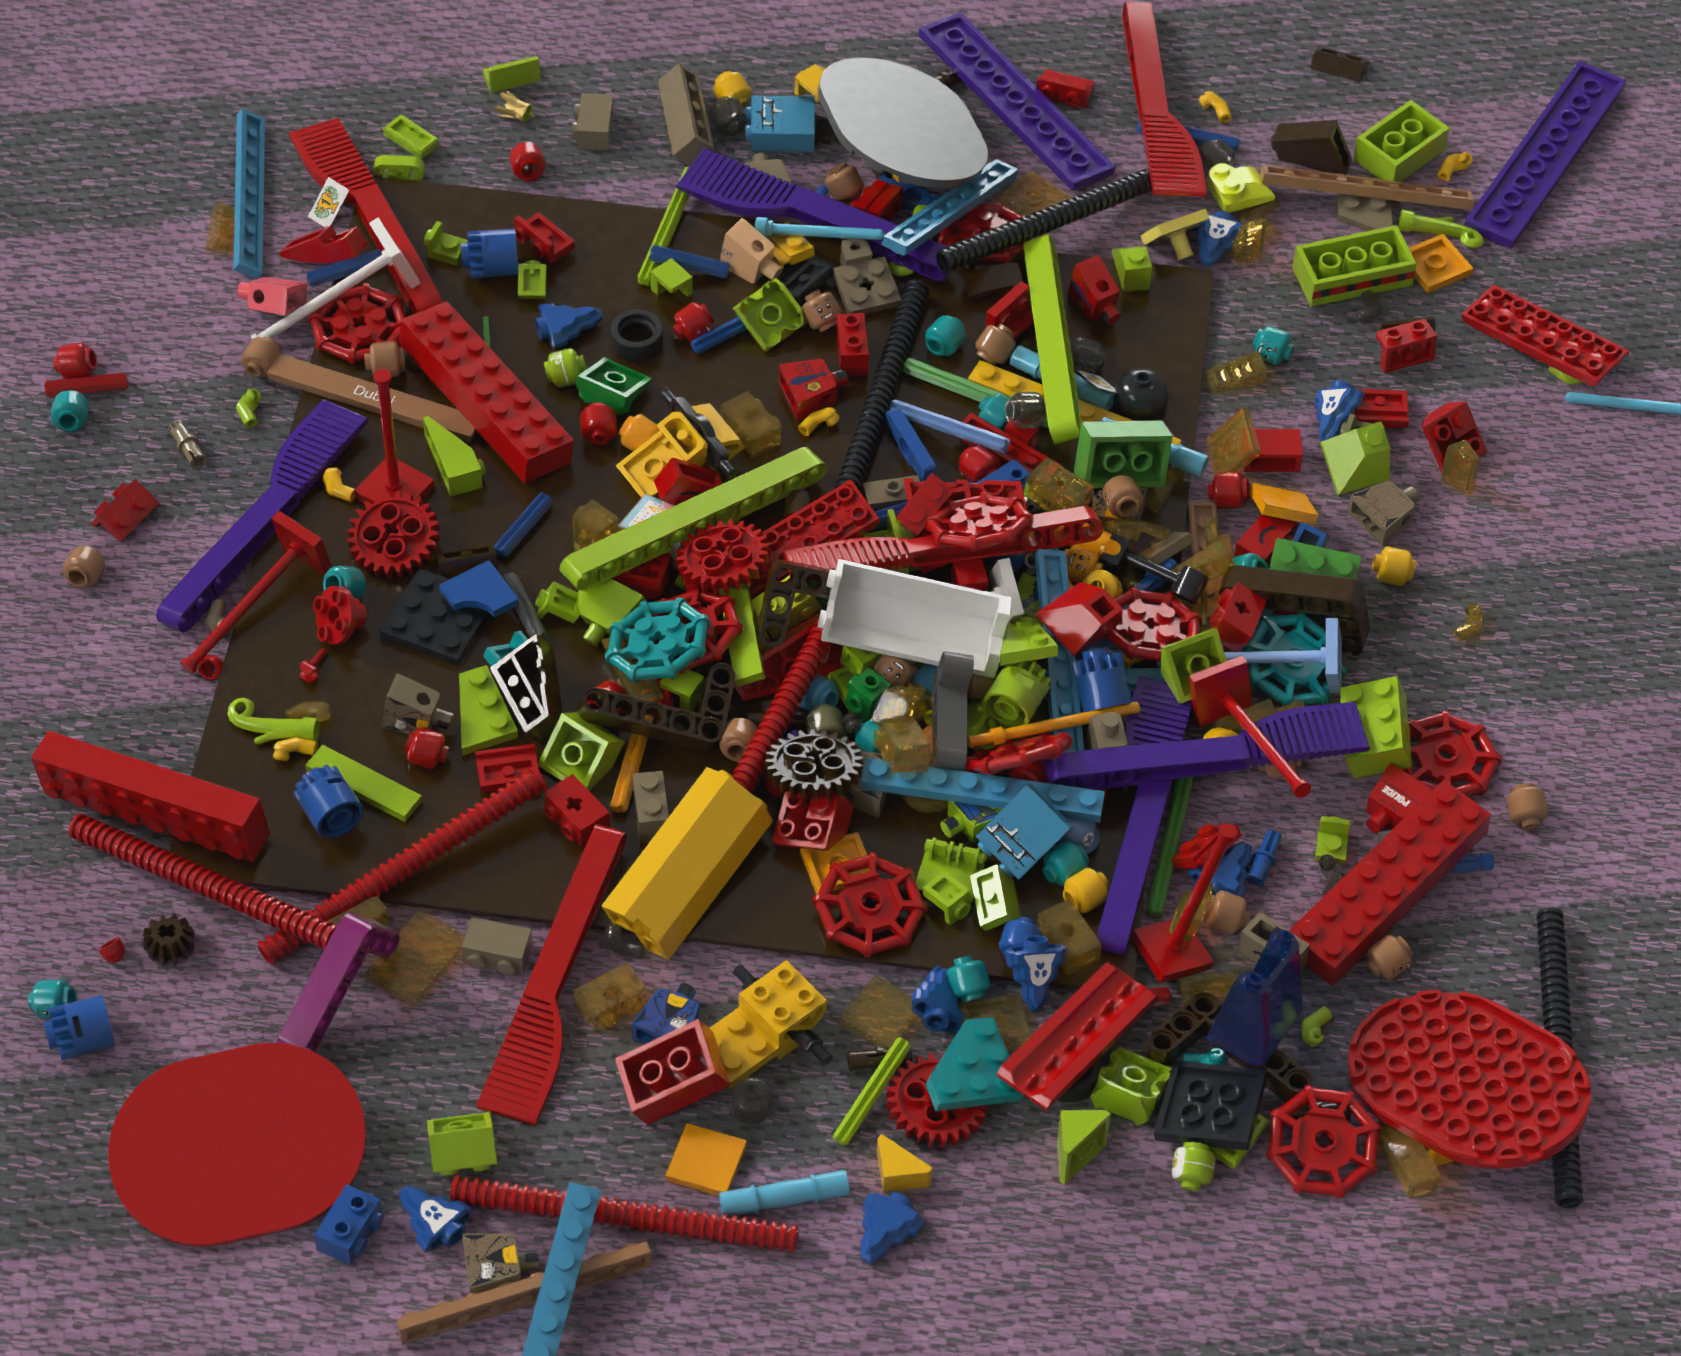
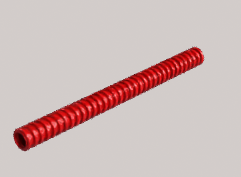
M819 620L815 622L814 628L811 629L810 635L807 636L806 642L798 653V657L795 658L794 664L791 665L790 671L782 682V686L779 687L778 693L775 694L770 708L767 709L766 715L763 716L762 722L758 725V730L755 731L754 737L751 738L750 744L746 747V752L743 753L742 759L739 760L738 767L734 769L733 775H731L736 782L750 793L754 791L755 785H757L763 770H765L766 753L771 752V745H778V739L783 738V733L786 732L787 726L790 725L791 719L795 716V711L798 710L799 704L802 703L803 697L807 694V689L810 688L811 682L814 681L815 675L819 672V667L822 666L823 660L826 659L827 653L834 644L821 640L823 628L817 627Z
M531 768L529 774L523 773L521 779L515 778L513 784L507 783L505 789L501 787L498 789L497 794L493 792L490 794L489 799L485 797L482 799L481 804L477 802L474 805V809L469 807L466 810V814L460 813L458 819L452 818L450 824L444 823L442 829L436 828L434 834H427L426 839L421 838L418 844H411L410 849H403V854H395V859L389 858L387 864L381 863L379 869L373 868L370 875L365 873L362 880L356 879L354 885L348 884L346 890L340 889L338 895L332 894L330 900L324 899L321 906L317 904L314 906L315 909L313 911L309 909L306 912L325 921L338 924L340 918L349 912L355 913L357 907L363 908L365 902L371 903L374 896L376 898L380 897L382 891L386 893L389 891L390 886L392 888L396 887V882H404V877L410 878L413 876L412 872L418 873L421 871L420 867L422 866L426 868L429 865V861L435 862L437 856L443 857L445 851L451 852L453 846L459 847L461 841L466 842L469 840V836H476V831H484V826L490 827L492 821L498 822L500 816L506 817L508 811L513 812L516 810V806H523L524 801H531V796L537 797L539 796V791L545 792L547 790V783L537 769ZM276 930L272 937L270 935L266 936V941H258L257 947L266 962L273 965L276 963L275 959H283V954H291V949L295 948L297 950L300 948L299 944H306L308 941H303L300 937H294L292 934H287L284 931Z
M83 813L76 815L70 823L69 836L72 839H77L79 842L92 846L97 850L100 849L104 853L138 866L140 869H145L147 872L160 876L165 880L168 879V881L183 886L188 890L191 889V891L199 893L201 896H206L210 900L222 903V905L237 910L242 914L245 913V915L253 917L258 921L261 920V922L276 927L287 934H292L297 938L300 937L301 940L308 941L312 945L316 944L317 947L324 948V950L337 925H333L329 921L318 918L297 907L294 908V906L286 904L284 901H278V899L270 897L268 894H263L252 887L240 884L238 881L232 880L227 876L224 877L220 873L216 874L213 870H209L204 866L201 867V865L186 860L181 856L178 857V855L163 850L158 846L155 847L151 843L140 840L122 830H117L115 827H110L108 824L95 820L90 816L87 817Z
M456 1175L451 1184L450 1200L452 1202L461 1200L466 1205L471 1203L472 1207L480 1204L481 1208L491 1206L492 1210H496L497 1207H500L501 1211L510 1209L512 1213L520 1210L521 1214H526L528 1211L533 1216L536 1213H540L541 1217H545L548 1214L550 1218L554 1219L556 1216L561 1215L567 1191H564L563 1194L556 1189L554 1192H550L549 1188L541 1191L540 1187L530 1189L529 1185L520 1188V1184H515L513 1187L508 1182L501 1185L500 1181H495L493 1184L488 1179L484 1182H481L480 1178L472 1181L471 1177L461 1179L460 1175ZM609 1197L599 1199L592 1223L599 1222L601 1226L609 1223L610 1227H615L617 1224L622 1229L625 1226H629L630 1230L638 1227L643 1232L645 1229H649L650 1233L658 1230L659 1234L669 1232L670 1236L679 1233V1237H684L686 1234L691 1239L699 1236V1240H704L706 1237L711 1242L719 1239V1243H724L727 1240L732 1245L734 1242H739V1246H744V1243H748L749 1247L752 1248L754 1245H759V1249L768 1246L769 1250H774L775 1247L779 1248L780 1252H783L784 1249H789V1253H794V1250H796L799 1235L797 1224L789 1227L787 1223L778 1225L777 1221L768 1224L767 1220H763L761 1223L756 1218L748 1221V1217H743L742 1220L738 1219L736 1215L728 1218V1214H723L720 1217L715 1212L712 1215H708V1211H703L702 1214H699L698 1210L688 1212V1209L684 1208L682 1211H679L678 1207L669 1209L667 1205H664L663 1208H659L658 1204H653V1207H651L646 1202L643 1205H639L638 1201L630 1204L629 1200L619 1202L618 1198H614L613 1201H610Z

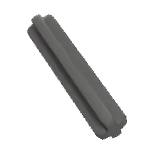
M511 572L503 575V579L519 598V605L515 609L529 637L531 638L537 633L545 640L546 631L517 574Z

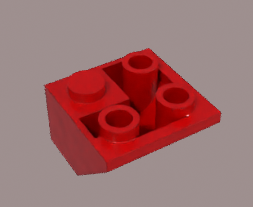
M1467 402L1446 403L1426 416L1422 429L1444 477L1449 476L1488 452Z
M1079 582L1036 612L1035 616L1075 657L1118 626L1123 608L1104 588Z
M787 791L783 798L771 843L778 846L828 851L847 834L854 806L843 795L838 796L831 793L829 800L824 795H821L818 801H815L813 796H808L806 800H802L801 794L791 798L790 791Z

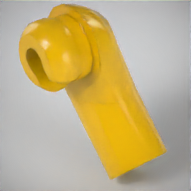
M1207 91L1205 95L1200 96L1199 102L1204 109L1213 106L1220 123L1231 121L1232 116L1225 100L1212 91Z
M1468 152L1449 155L1444 160L1437 174L1438 178L1449 181L1453 172L1468 169L1473 162L1472 155Z
M298 737L278 741L273 747L275 749L273 757L276 760L288 761L290 752L313 756L317 752L318 742Z

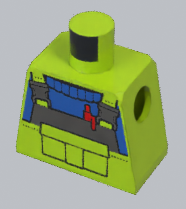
M948 801L947 814L949 818L940 823L941 829L948 838L962 832L970 842L977 843L980 840L976 835L1002 809Z

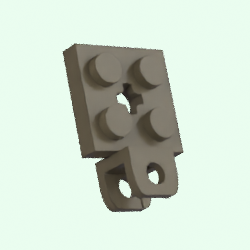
M850 238L843 240L841 245L842 253L840 255L841 266L833 268V277L847 314H869L899 307L901 297L885 256L872 259V252L866 239ZM858 245L860 249L851 250L850 247ZM865 283L872 285L870 291H867L865 287L861 288L860 286H862Z

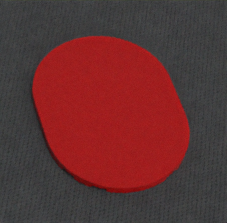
M1425 990L1400 1000L1399 998L1392 999L1375 1009L1362 1021L1350 1042L1348 1054L1350 1082L1355 1094L1368 1111L1384 1123L1436 1153L1461 1164L1489 1169H1508L1543 1161L1567 1147L1581 1132L1589 1115L1591 1105L1590 1079L1587 1070L1584 1069L1578 1060L1576 1052L1562 1039L1502 1005L1476 994L1460 991V994L1441 993L1440 990Z
M285 1043L248 1045L175 1062L163 1067L140 1083L125 1100L114 1121L108 1147L109 1171L116 1193L126 1210L142 1227L152 1234L184 1246L211 1247L295 1229L323 1216L333 1206L345 1185L352 1186L356 1179L365 1153V1117L358 1096L349 1080L333 1063L323 1056L306 1048Z

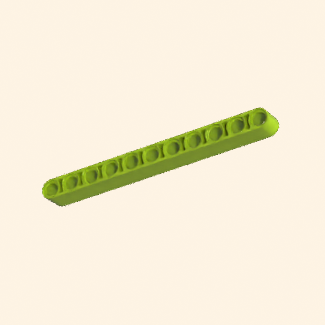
M1046 234L1023 242L1048 427L1055 445H1059L1079 438L1082 421L1057 251L1051 235Z
M808 447L799 448L571 553L560 564V572L579 591L588 590L673 550L674 544L682 540L688 541L687 534L697 535V527L705 530L707 529V523L714 527L717 526L718 520H721L723 525H727L730 519H733V521L787 497L795 489H804L820 481L826 474L827 465Z

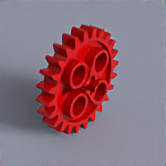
M387 491L383 500L375 495L374 504L365 501V511L356 509L359 519H350L353 528L347 529L350 537L347 539L349 548H351L350 553L355 558L359 567L363 566L366 573L374 569L375 576L379 578L385 572L387 579L392 577L393 572H397L398 577L402 578L404 570L413 575V566L416 565L423 569L422 560H432L429 551L438 550L435 542L441 540L438 533L441 528L435 511L432 512L429 503H423L422 497L419 496L414 500L412 493L409 492L405 498H402L401 492L397 491L395 497L391 498ZM396 515L393 519L387 520L389 516ZM412 529H418L414 533H409ZM373 537H378L374 541H369ZM401 550L398 554L391 555L394 551Z
M730 519L727 525H723L721 520H718L717 526L714 527L707 523V529L705 530L697 527V535L687 534L688 541H681L682 549H677L678 557L676 562L680 577H684L685 584L691 583L693 589L701 586L703 593L710 588H713L714 594H717L719 589L723 588L727 594L730 591V587H735L739 591L741 589L740 584L744 583L750 586L751 578L759 580V572H766V564H770L769 556L771 552L767 536H763L761 529L755 530L754 524L745 528L744 521L734 525L733 519Z
M932 1052L929 1053L928 1060H924L919 1054L916 1058V1064L907 1059L905 1069L898 1067L896 1075L890 1079V1087H887L886 1109H890L889 1119H897L896 1130L906 1128V1139L913 1134L916 1135V1144L918 1145L923 1139L928 1140L929 1148H932L934 1141H939L941 1148L944 1149L947 1140H950L954 1146L958 1145L959 1136L968 1141L970 1132L977 1134L979 1124L984 1123L988 1105L936 1111L926 1083L940 1060L935 1059ZM910 1095H917L921 1098H912ZM935 1117L938 1118L940 1121H932L929 1118Z

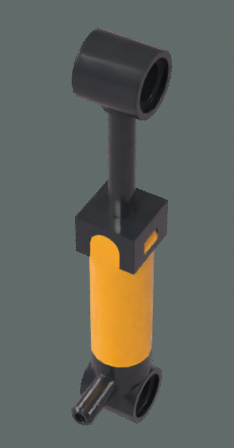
M1024 493L1027 511L1032 515L1058 510L1040 499ZM1086 522L1082 527L1089 526L1090 524ZM1059 526L1054 531H1060L1064 526ZM1103 530L1101 537L1097 540L1075 544L1097 551L1101 561L1123 573L1127 565L1131 564L1172 583L1171 593L1194 605L1197 604L1209 581L1206 575L1188 566H1183L1181 572L1176 573L1134 554L1137 547L1132 541L1116 533L1111 534Z

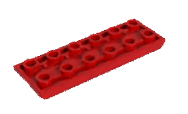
M1494 284L1461 314L1463 321L1476 330L1589 386L1597 385L1629 354L1628 349Z
M851 479L762 532L763 536H767L771 552L769 556L770 564H766V572H759V580L750 579L751 585L749 590L751 600L765 592L770 567L774 562L784 560V551L826 542L859 538L878 525L880 521L878 516ZM782 568L777 572V581H782L790 575L788 568Z
M1106 962L1002 1064L997 1072V1077L1047 1111L1159 999V995L1143 984L1133 980L1128 974L1112 963Z

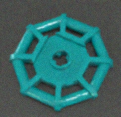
M678 597L672 601L646 603V600L642 601L639 607L619 622H613L610 626L611 636L609 648L605 654L606 662L609 665H614L628 676L629 681L634 683L646 679H675L677 673L697 658H702L707 652L705 643L707 629L711 625L710 619L707 615L701 614L691 607L684 598ZM671 612L670 615L666 616H651V614ZM684 615L692 622L685 625L680 619ZM695 635L694 641L690 644L689 637ZM622 639L629 640L628 647L620 650ZM663 639L659 641V644H654L656 640ZM680 654V657L674 661L673 658ZM633 659L635 661L636 659L638 663L632 665L627 660Z
M1303 612L1278 616L1265 614L1260 617L1252 638L1241 649V652L1321 650V647H1326V630L1306 617ZM1294 626L1295 629L1292 632L1284 633L1285 630L1281 631L1278 627ZM1303 629H1305L1306 631H1308L1309 633H1311L1313 636H1315V637L1318 638L1319 640L1317 641L1316 639H1314L1313 637H1311L1309 634H1307L1306 632H1304ZM1266 632H1269L1273 638L1268 646L1259 643ZM1299 662L1300 664L1264 663L1265 670L1262 672L1260 671L1259 663H1247L1251 679L1249 681L1252 687L1256 686L1282 704V708L1289 709L1291 706L1311 704L1324 705L1328 702V697L1331 694L1327 679L1322 686L1316 680L1321 672L1326 673V665H1321V662ZM1342 664V678L1346 677L1347 670ZM1272 677L1286 687L1285 692L1266 679ZM1303 687H1309L1312 693L1293 694L1294 690H1299Z

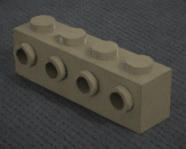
M678 63L658 80L664 109L663 114L668 128L667 133L672 147L671 152L678 161H683L691 166L703 148L712 151L714 146L698 74Z

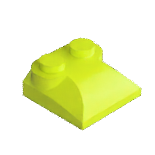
M1221 163L1211 168L1209 176L1205 178L1208 190L1221 209L1227 213L1275 200V195L1267 184H1262L1261 175L1254 167L1247 166L1234 169L1232 166Z

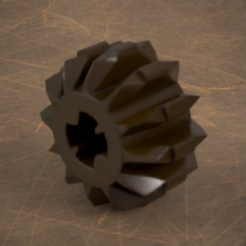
M174 913L170 918H166L161 914L159 921L150 919V927L144 928L142 944L152 962L159 959V962L164 966L168 960H171L176 966L178 957L187 960L189 956L188 951H194L195 932L192 926H189L186 917L178 919V916Z

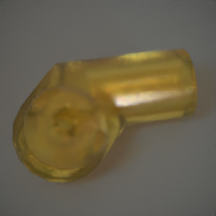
M1470 604L1466 607L1465 624L1453 629V636L1458 642L1478 634L1483 629L1484 613L1481 611L1480 605Z
M305 701L285 711L288 719H303V717L314 714L315 718H319V721L322 722L331 717V713L328 710L329 706L324 701Z

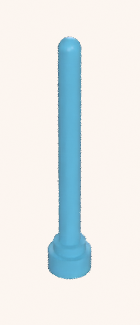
M757 217L755 221V229L767 239L777 234L882 240L885 235L881 229L776 224L766 217Z
M1568 392L1565 395V400L1568 403L1681 415V404L1577 392Z

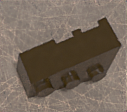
M536 633L490 667L524 732L540 745H543L549 741L563 713L553 646Z

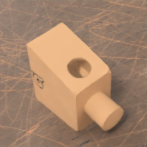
M741 218L725 234L720 261L729 263L730 272L750 283H756L763 275L774 280L780 276L783 270L781 266L772 261L775 250L774 244L745 219Z

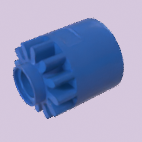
M515 228L467 232L468 243H461L463 268H470L471 279L518 275Z
M1109 647L1083 652L1084 660L1072 663L1075 679L1079 684L1077 688L1083 712L1132 703L1129 683L1126 682L1124 673L1126 669L1122 652L1110 654Z
M328 764L324 765L323 768L315 767L302 776L301 782L295 784L298 789L294 791L295 797L317 833L323 838H335L349 832L359 823L364 814L362 804L336 766H333L331 769Z
M102 994L48 1008L51 1021L44 1022L43 1024L50 1050L58 1048L61 1060L115 1047Z

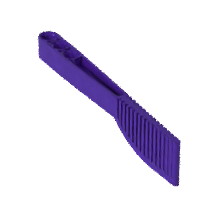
M703 148L676 185L677 189L718 208L753 217L792 216L813 226L881 229L885 235L899 226L799 185L795 187L794 183L789 184L786 180L783 182L781 178L776 179L774 175L769 176V173L764 174L761 170L757 171L754 167L750 168L749 165L745 166L744 163H738L736 160H731L729 157L727 158L706 148ZM866 239L873 254L879 257L885 256L886 260L904 266L932 280L943 281L949 273L943 272L936 261L937 251L947 246L932 239H928L905 256L896 254L891 249L882 246L883 239Z
M322 400L294 429L282 445L272 468L271 486L161 602L156 613L158 622L182 633L190 630L210 608L212 601L219 598L276 530L271 518L278 510L286 516L292 513L300 503V499L305 497L304 493H309V488L314 487V482L317 483L319 481V477L323 476V472H325L328 466H332L333 461L338 459L337 456H340L342 451L347 448L346 446L350 445L351 441L356 438V435L368 424L369 419L329 401Z
M1138 676L1132 702L1137 701L1139 703L1140 713L1127 716L1125 735L1128 746L1183 741L1192 708V700L1180 704L1166 682ZM1172 780L1136 785L1138 788L1096 938L1095 948L1121 955L1126 954Z
M1355 702L1298 707L1269 715L1255 722L1257 727L1288 763H1290V760L1298 762V759L1305 761L1307 758L1312 760L1315 757L1319 759L1324 756L1326 758L1332 755L1354 754L1370 750ZM1243 730L1237 736L1063 753L1057 758L1046 759L1044 767L1049 784L1100 790L1249 769V765L1256 768L1258 764L1263 767L1268 763L1270 766L1273 763L1249 734Z

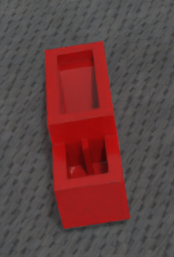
M332 225L291 240L279 254L282 258L294 261L331 263L356 257L368 244L357 226L336 234Z

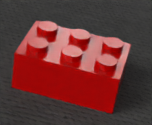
M699 1019L615 1058L631 1112L647 1125L730 1086L714 1032Z

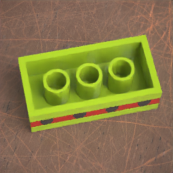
M1395 225L1298 245L1295 247L1292 269L1312 307L1412 286L1417 263L1398 226Z

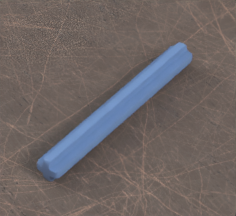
M893 400L889 407V411L900 407L907 420L1001 453L1008 451L1010 440L1001 435L899 400Z

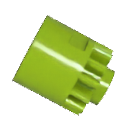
M1034 661L1004 665L983 699V706L989 716L996 722L1009 728L1028 724L1050 689L1048 684L1051 679L1044 676L1046 670L1042 669Z

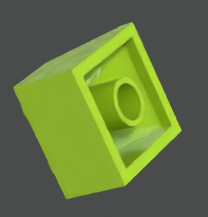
M578 712L562 713L538 761V766L561 781L573 774L590 791L613 767L625 741L600 725L584 721Z
M490 1112L427 1120L433 1173L440 1172V1175H453L458 1173L459 1169L471 1168L473 1171H483L491 1168V1165L497 1164Z

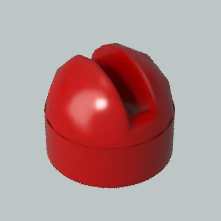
M217 655L205 656L198 664L199 674L207 680H215L223 669V661Z
M117 937L99 947L98 951L104 960L114 964L124 958L125 946L120 937Z

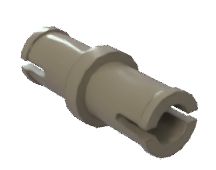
M183 420L173 421L177 430L170 424L168 431L177 442L176 447L178 451L186 456L192 468L199 469L203 467L198 458L201 459L203 464H206L207 457L199 447V440L194 434L189 432Z

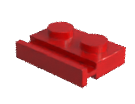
M1358 389L1365 393L1361 406L1354 411L1358 421L1371 424L1382 421L1385 428H1408L1407 391Z
M535 744L475 751L481 793L495 792L501 787L505 789L507 783L513 784L515 778L521 779V775L523 773L529 774L531 768L539 771Z
M1208 824L1198 830V834L1191 841L1184 843L1180 847V851L1171 858L1175 868L1192 869L1198 868L1201 865L1204 867L1218 839L1217 831L1220 826ZM1234 825L1237 829V836L1229 843L1227 849L1242 836L1238 825Z

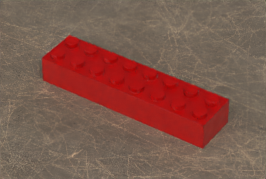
M448 301L401 319L399 344L524 484L571 464L574 439Z
M52 731L47 732L31 756L43 792L48 797L69 801L77 807H88L97 810L104 816L112 815L121 818L132 825L139 824L149 827L156 833L164 832L176 836L181 841H191L200 844L208 850H219L228 853L233 858H243L254 862L271 834L260 798Z
M1443 780L1289 930L1310 944L1306 966L1333 986L1367 953L1370 946L1379 941L1488 833L1491 813Z

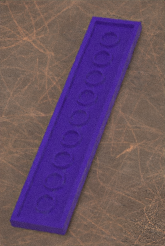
M961 12L919 28L918 36L951 69L956 71V75L1071 191L1114 174L1116 166Z
M1579 61L1468 215L1464 226L1478 231L1483 237L1512 249L1625 88L1626 80Z

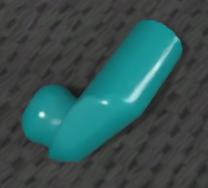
M1214 1048L1209 1053L1182 1054L1183 1062L1225 1066L1227 1060L1225 1052L1219 1048Z

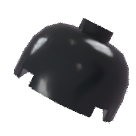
M1144 368L1133 369L1126 372L1117 381L1114 389L1117 393L1114 396L1113 407L1118 415L1126 416L1133 421H1157L1162 417V413L1167 410L1169 401L1167 385L1156 372Z

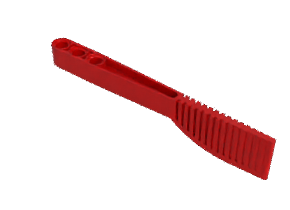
M1125 1L1122 11L1123 28L1153 195L1206 197L1207 191L1203 165L1198 148L1186 128L1168 112L1152 5L1146 2Z
M339 117L289 132V138L308 173L322 188L329 177L349 189L343 202L356 207L377 249L385 250L370 226V222L379 218L421 282L411 289L395 264L392 266L387 265L412 314L443 303L423 263L377 183H375L373 176L370 175V171L364 161H362V157L357 152Z
M1081 506L1033 514V525L1030 528H1025L1016 537L1014 543L978 549L977 552H970V549L952 546L941 548L935 544L933 535L913 539L897 537L844 539L787 550L783 552V557L787 561L836 570L838 559L881 569L886 567L887 570H891V566H894L896 570L899 569V565L903 569L907 568L908 563L910 567H919L1092 542L1101 537L1103 525L1093 508ZM1092 521L1089 526L1082 527L1086 522ZM1064 526L1060 531H1054L1057 527ZM1036 531L1033 535L1026 536L1028 532ZM810 574L806 577V580H820L818 574Z
M600 824L594 826L524 990L523 998L520 1000V1005L517 1007V1012L514 1014V1019L511 1021V1026L508 1028L507 1035H505L504 1042H502L501 1049L486 1080L476 1108L536 1126L554 1086L562 1059L563 1035L557 1001L626 843V832Z

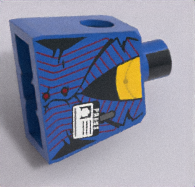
M681 983L675 993L659 989L633 1020L632 1039L647 1044L696 1019L700 1020V1004L693 1000L696 990L686 983Z

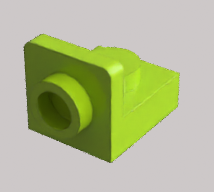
M439 221L435 223L432 230L429 229L424 239L429 258L456 266L462 260L461 243H468L466 239L443 233V223Z
M529 260L525 261L524 264H518V299H546V264H541L540 261Z
M554 581L547 590H541L535 605L539 606L537 615L540 619L547 612H550L574 624L579 617L578 592Z
M1335 816L1321 817L1317 836L1316 862L1345 866L1350 820Z
M945 870L923 887V895L944 911L945 922L949 925H952L958 919L966 917L971 910L970 890Z

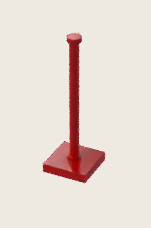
M379 369L375 371L373 377L374 382L378 386L385 459L354 490L355 498L363 503L367 501L370 504H374L375 495L383 500L385 499V492L388 491L392 498L395 497L397 491H400L402 498H405L411 492L414 500L419 496L423 499L435 487L434 479L397 459L389 388L391 373L387 369Z
M278 510L271 520L281 546L287 552L188 658L182 659L180 662L181 666L189 673L194 674L199 662L217 645L296 558L325 576L327 571L332 568L322 538Z
M1239 656L1189 675L1194 722L1199 728L1233 715L1292 786L1293 794L1297 798L1306 797L1311 791V785L1298 776L1244 711L1252 708L1248 664L1245 658Z
M1223 823L1220 825L1217 831L1218 839L1181 917L1134 929L1130 936L1160 984L1207 971L1214 964V960L1190 925L1229 843L1237 836V829L1232 824Z

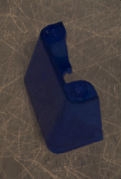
M1275 926L1268 937L1267 944L1253 972L1241 973L1233 982L1206 1037L1207 1040L1252 1065L1260 1066L1267 1063L1298 1019L1303 1008L1299 943L1293 933Z

